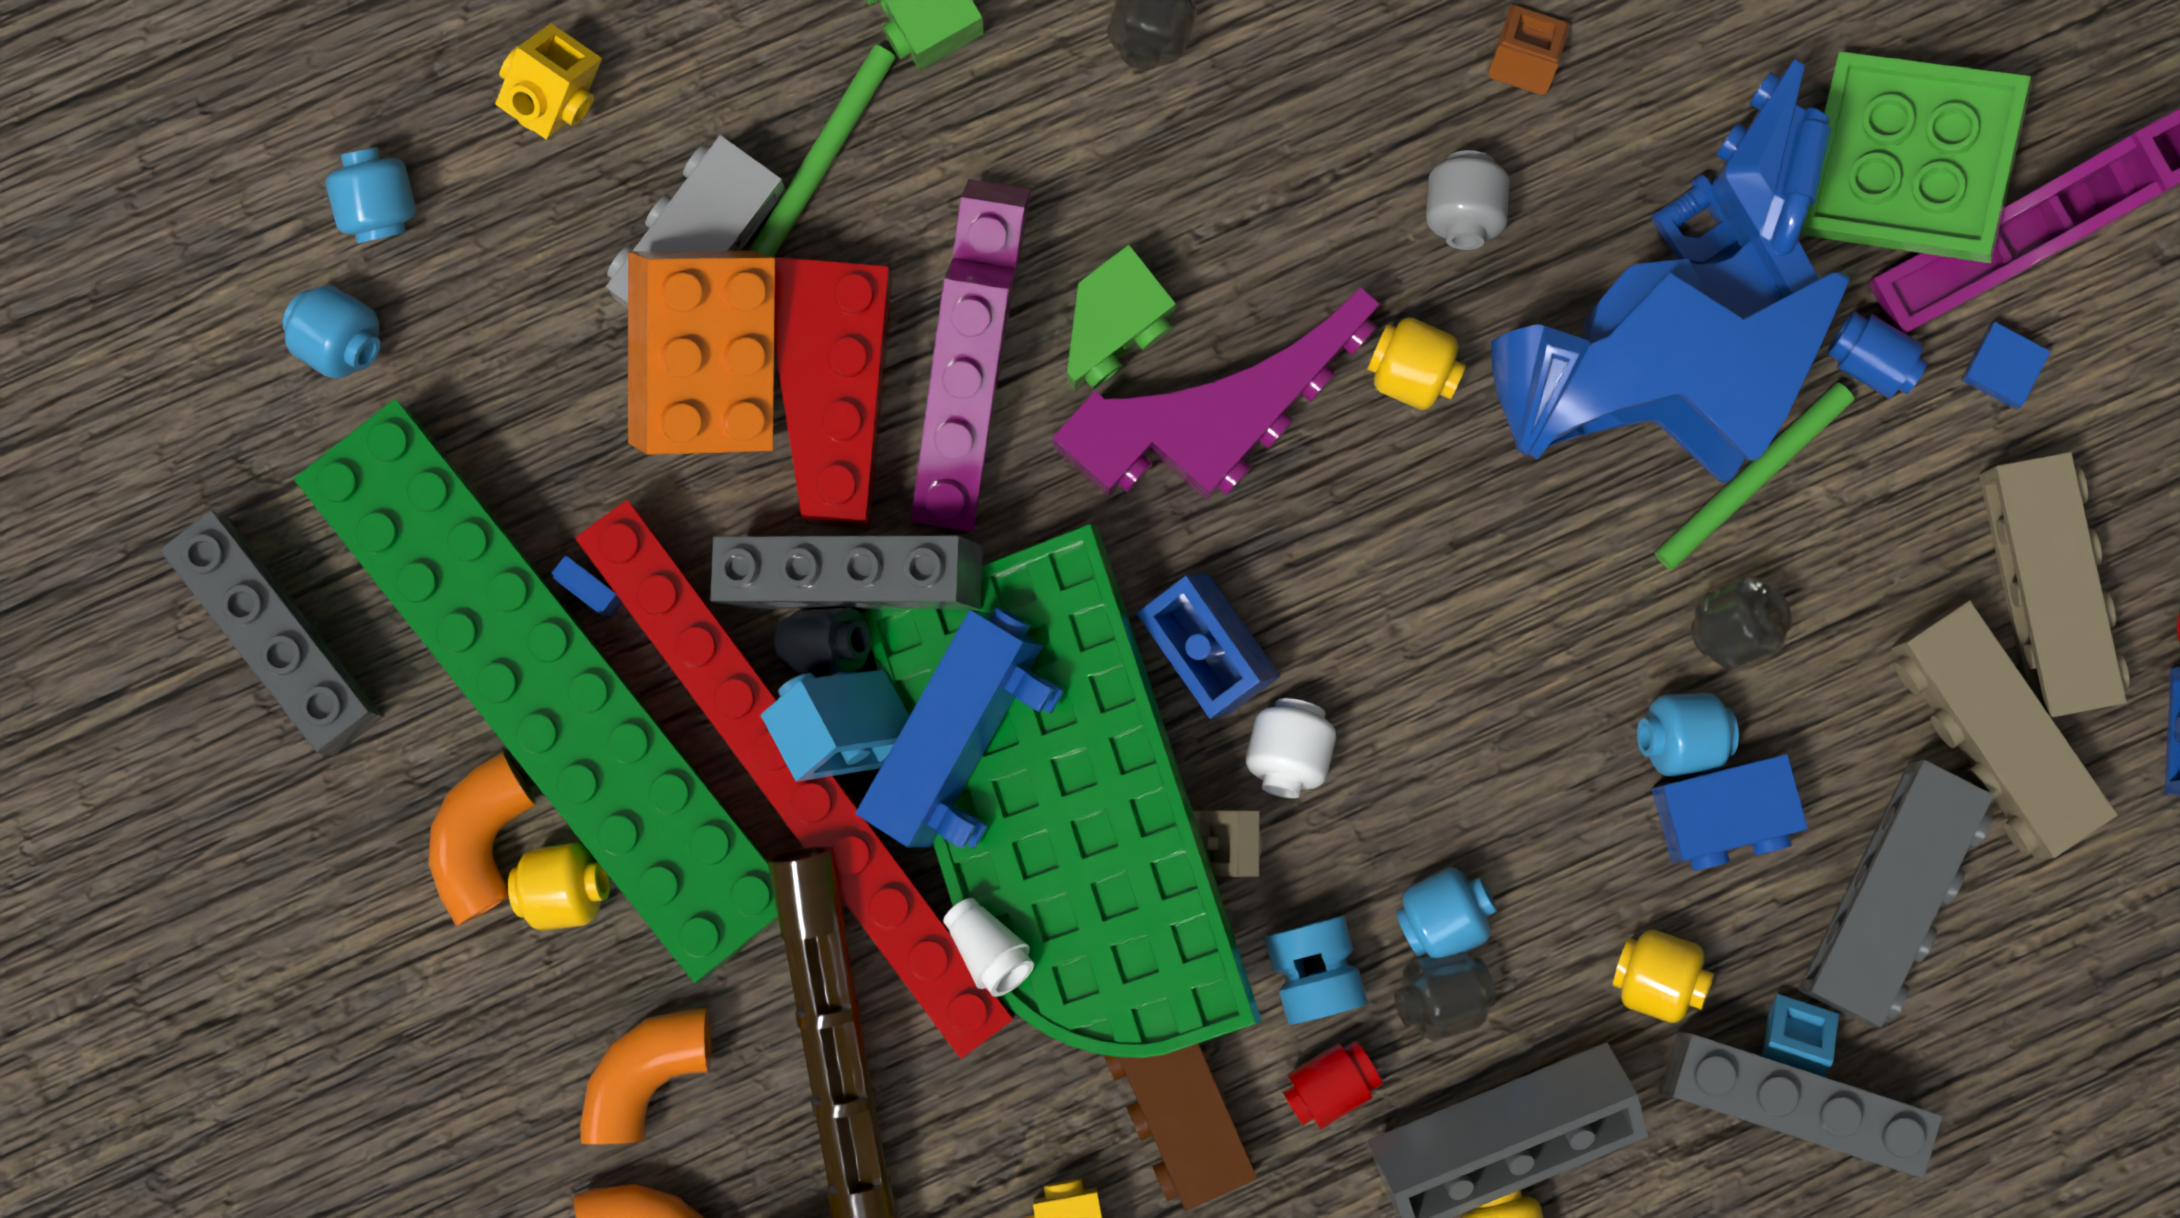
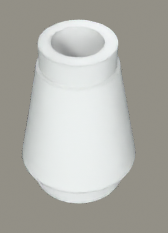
M974 898L962 900L945 915L943 922L950 930V934L977 988H987L994 997L1002 996L1019 986L1032 972L1034 963L1028 956L1030 947L983 906H980Z

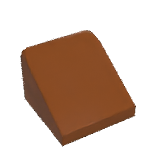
M1511 4L1488 71L1489 77L1539 95H1545L1549 90L1559 65L1570 23Z

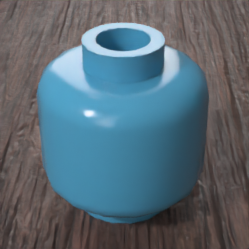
M378 147L340 155L343 168L332 171L325 180L338 230L348 235L355 234L357 244L406 233L404 223L410 221L415 216L416 205L404 163L400 159L393 157L381 159Z
M328 284L313 288L312 290L302 291L289 303L284 313L282 324L285 331V345L289 352L295 358L324 376L333 379L350 376L357 370L360 371L369 367L378 355L380 349V340L378 338L379 319L375 311L340 288Z
M1705 692L1664 694L1651 703L1646 718L1640 720L1637 728V741L1641 753L1646 757L1649 756L1652 765L1662 775L1670 777L1707 775L1721 770L1726 765L1728 758L1735 754L1739 741V728L1734 712L1729 707H1725L1723 702L1714 694Z
M1448 867L1407 887L1403 893L1404 907L1396 910V915L1416 955L1420 957L1427 953L1433 960L1443 963L1488 941L1490 937V924L1487 916L1497 912V909L1485 883L1480 877L1469 882L1463 872L1457 868Z

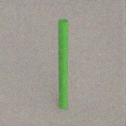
M876 44L873 46L749 251L775 257L896 57L887 49Z
M1836 382L1776 438L1761 457L1745 467L1655 552L1658 560L1669 570H1674L1855 400L1852 393L1843 384Z

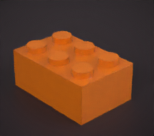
M628 251V444L647 455L773 451L774 257L755 251Z

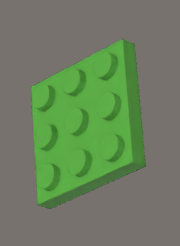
M1839 51L1824 113L1829 117V126L1832 131L1816 201L1808 208L1800 235L1992 263L2031 90V76Z

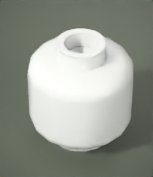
M1284 698L1277 700L1275 707L1265 708L1256 716L1246 755V764L1250 772L1263 780L1262 789L1279 797L1298 798L1301 790L1317 788L1326 781L1336 742V731L1333 725L1325 719L1326 713L1321 707L1302 700Z

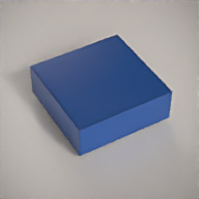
M1994 322L1988 326L1961 381L2017 410L2025 403L2051 351Z
M566 555L552 572L554 575L553 579L606 618L608 616L612 618L623 604L614 591Z

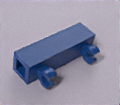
M996 607L992 614L969 609L858 807L856 815L906 847H931L938 834L962 849L965 848L966 844L972 848L977 847L988 825L970 813L957 808L954 804L1015 697L1038 712H1042L1044 709L1052 713L1065 691L1053 682L1030 671L1044 645L1026 635L1030 628L1029 623L1000 607Z

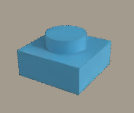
M1777 994L1768 1012L1762 1057L1825 1077L1834 1059L1839 1014Z

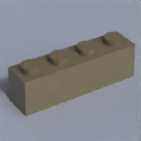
M2072 452L1999 465L1979 474L2024 680L2051 718L2127 703L2124 691L2129 688V671L2122 654L2115 652L2110 629L2115 626V608L2110 594L2106 590L2102 591L2097 570V566L2101 564L2102 560L2101 544L2095 530L2092 528L2088 529L2083 504L2088 499L2087 481L2082 469L2079 466H2074Z
M1970 600L1952 606L1891 647V650L1899 660L1894 664L1899 678L1913 694L1918 695L1922 693L1935 712L1931 716V722L1938 735L1949 747L1955 748L1958 746L1972 766L1967 770L1971 783L1994 795L1992 800L1996 801L2008 819L2004 823V829L2013 844L2023 854L2028 855L2031 853L2035 859L2056 858L2118 816Z

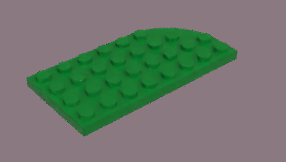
M1086 525L983 565L981 609L970 610L992 614L996 607H1000L1029 623L1030 628L1026 635L1044 645L1030 671L1065 690L1052 713L1044 709L1042 712H1038L1016 697L1014 698L954 804L957 808L970 813L988 825L977 847L972 848L966 844L965 848L962 849L943 838L940 834L936 836L933 842L953 907L964 899L974 898L980 906H983L1030 947L1028 956L1034 963L1032 972L1015 989L998 997L1018 1016L1044 1034L1075 1048L1115 1057L1145 1058L1164 1055L1261 1023L1262 1019L1098 526ZM870 609L861 613L867 621L872 634L871 650L877 669L885 670L909 716L969 609Z

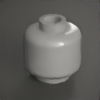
M1464 150L1450 154L1446 161L1439 163L1429 175L1426 209L1427 225L1436 235L1446 239L1447 244L1453 248L1461 250L1480 248L1483 246L1484 241L1497 237L1507 226L1510 188L1509 175L1500 165L1495 163L1492 156L1486 153Z

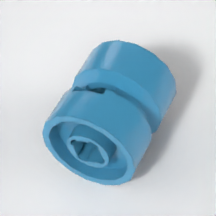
M1344 915L1264 936L1272 969L1274 972L1283 974L1286 980L1278 991L1288 1025L1323 1018L1368 1004L1359 969L1347 964L1346 958L1354 949ZM1321 953L1326 970L1306 975L1303 958Z

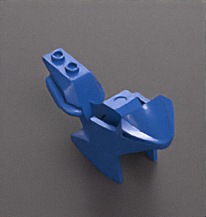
M1794 59L1780 77L1770 71L1749 102L1750 105L1758 109L1755 117L1747 128L1736 123L1716 153V156L1726 162L1715 177L1711 189L1720 210L1741 247L1734 257L1719 263L1692 266L1687 258L1635 264L1628 267L1586 317L1581 338L1536 324L1502 334L1491 341L1492 371L1497 395L1513 435L1517 451L1525 456L1529 454L1538 460L1546 448L1595 432L1650 421L1658 424L1709 473L1723 483H1727L1734 478L1745 459L1755 461L1763 455L1788 416L1823 342L1850 278L1843 273L1833 272L1820 279L1798 241L1808 208L1816 201L1832 131L1829 126V117L1826 114L1811 107L1805 110L1796 104L1805 65Z

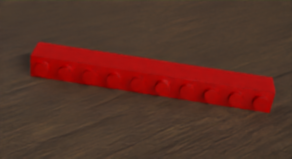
M626 499L577 535L575 539L802 846L804 848L820 846L832 848L840 897L959 1058L965 1057L1014 1019L1012 1013L999 997L992 996L987 988H977L950 934V930L874 827L855 814L858 806L836 776L797 782L794 780L761 717V714L778 698L637 508Z

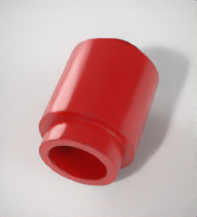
M1354 1040L1344 1047L1338 1042L1286 1074L1292 1087L1282 1093L1302 1126L1314 1120L1317 1127L1322 1130L1373 1098L1371 1091L1383 1085V1082L1359 1042Z

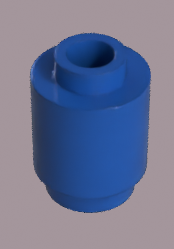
M1855 311L1842 324L1826 353L1838 361V369L1888 399L1898 390L1908 394L1914 388L1928 364L1927 361L1920 358L1924 347L1922 343L1873 314L1864 317Z

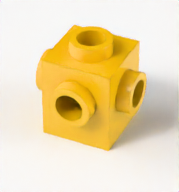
M550 23L513 49L507 56L499 72V76L504 79L495 105L517 119L522 126L536 132L547 140L566 124L574 127L586 116L594 101V95L589 90L602 58Z

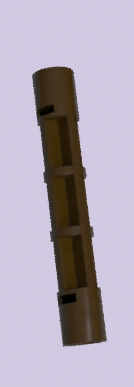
M820 846L783 852L767 860L781 938L785 942L797 1009L795 1016L797 1027L801 1031L813 1098L811 1100L813 1116L817 1120L828 1181L827 1194L832 1218H897L890 1176L887 1175L876 1114V1095L871 1085L859 1018L861 1016L859 1001L856 1000L845 939V921L832 848Z

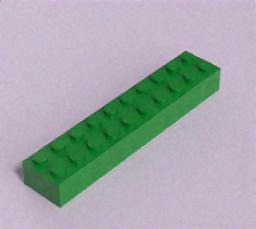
M394 398L293 478L694 983L704 982L778 922L767 860L769 859L768 856L411 410Z

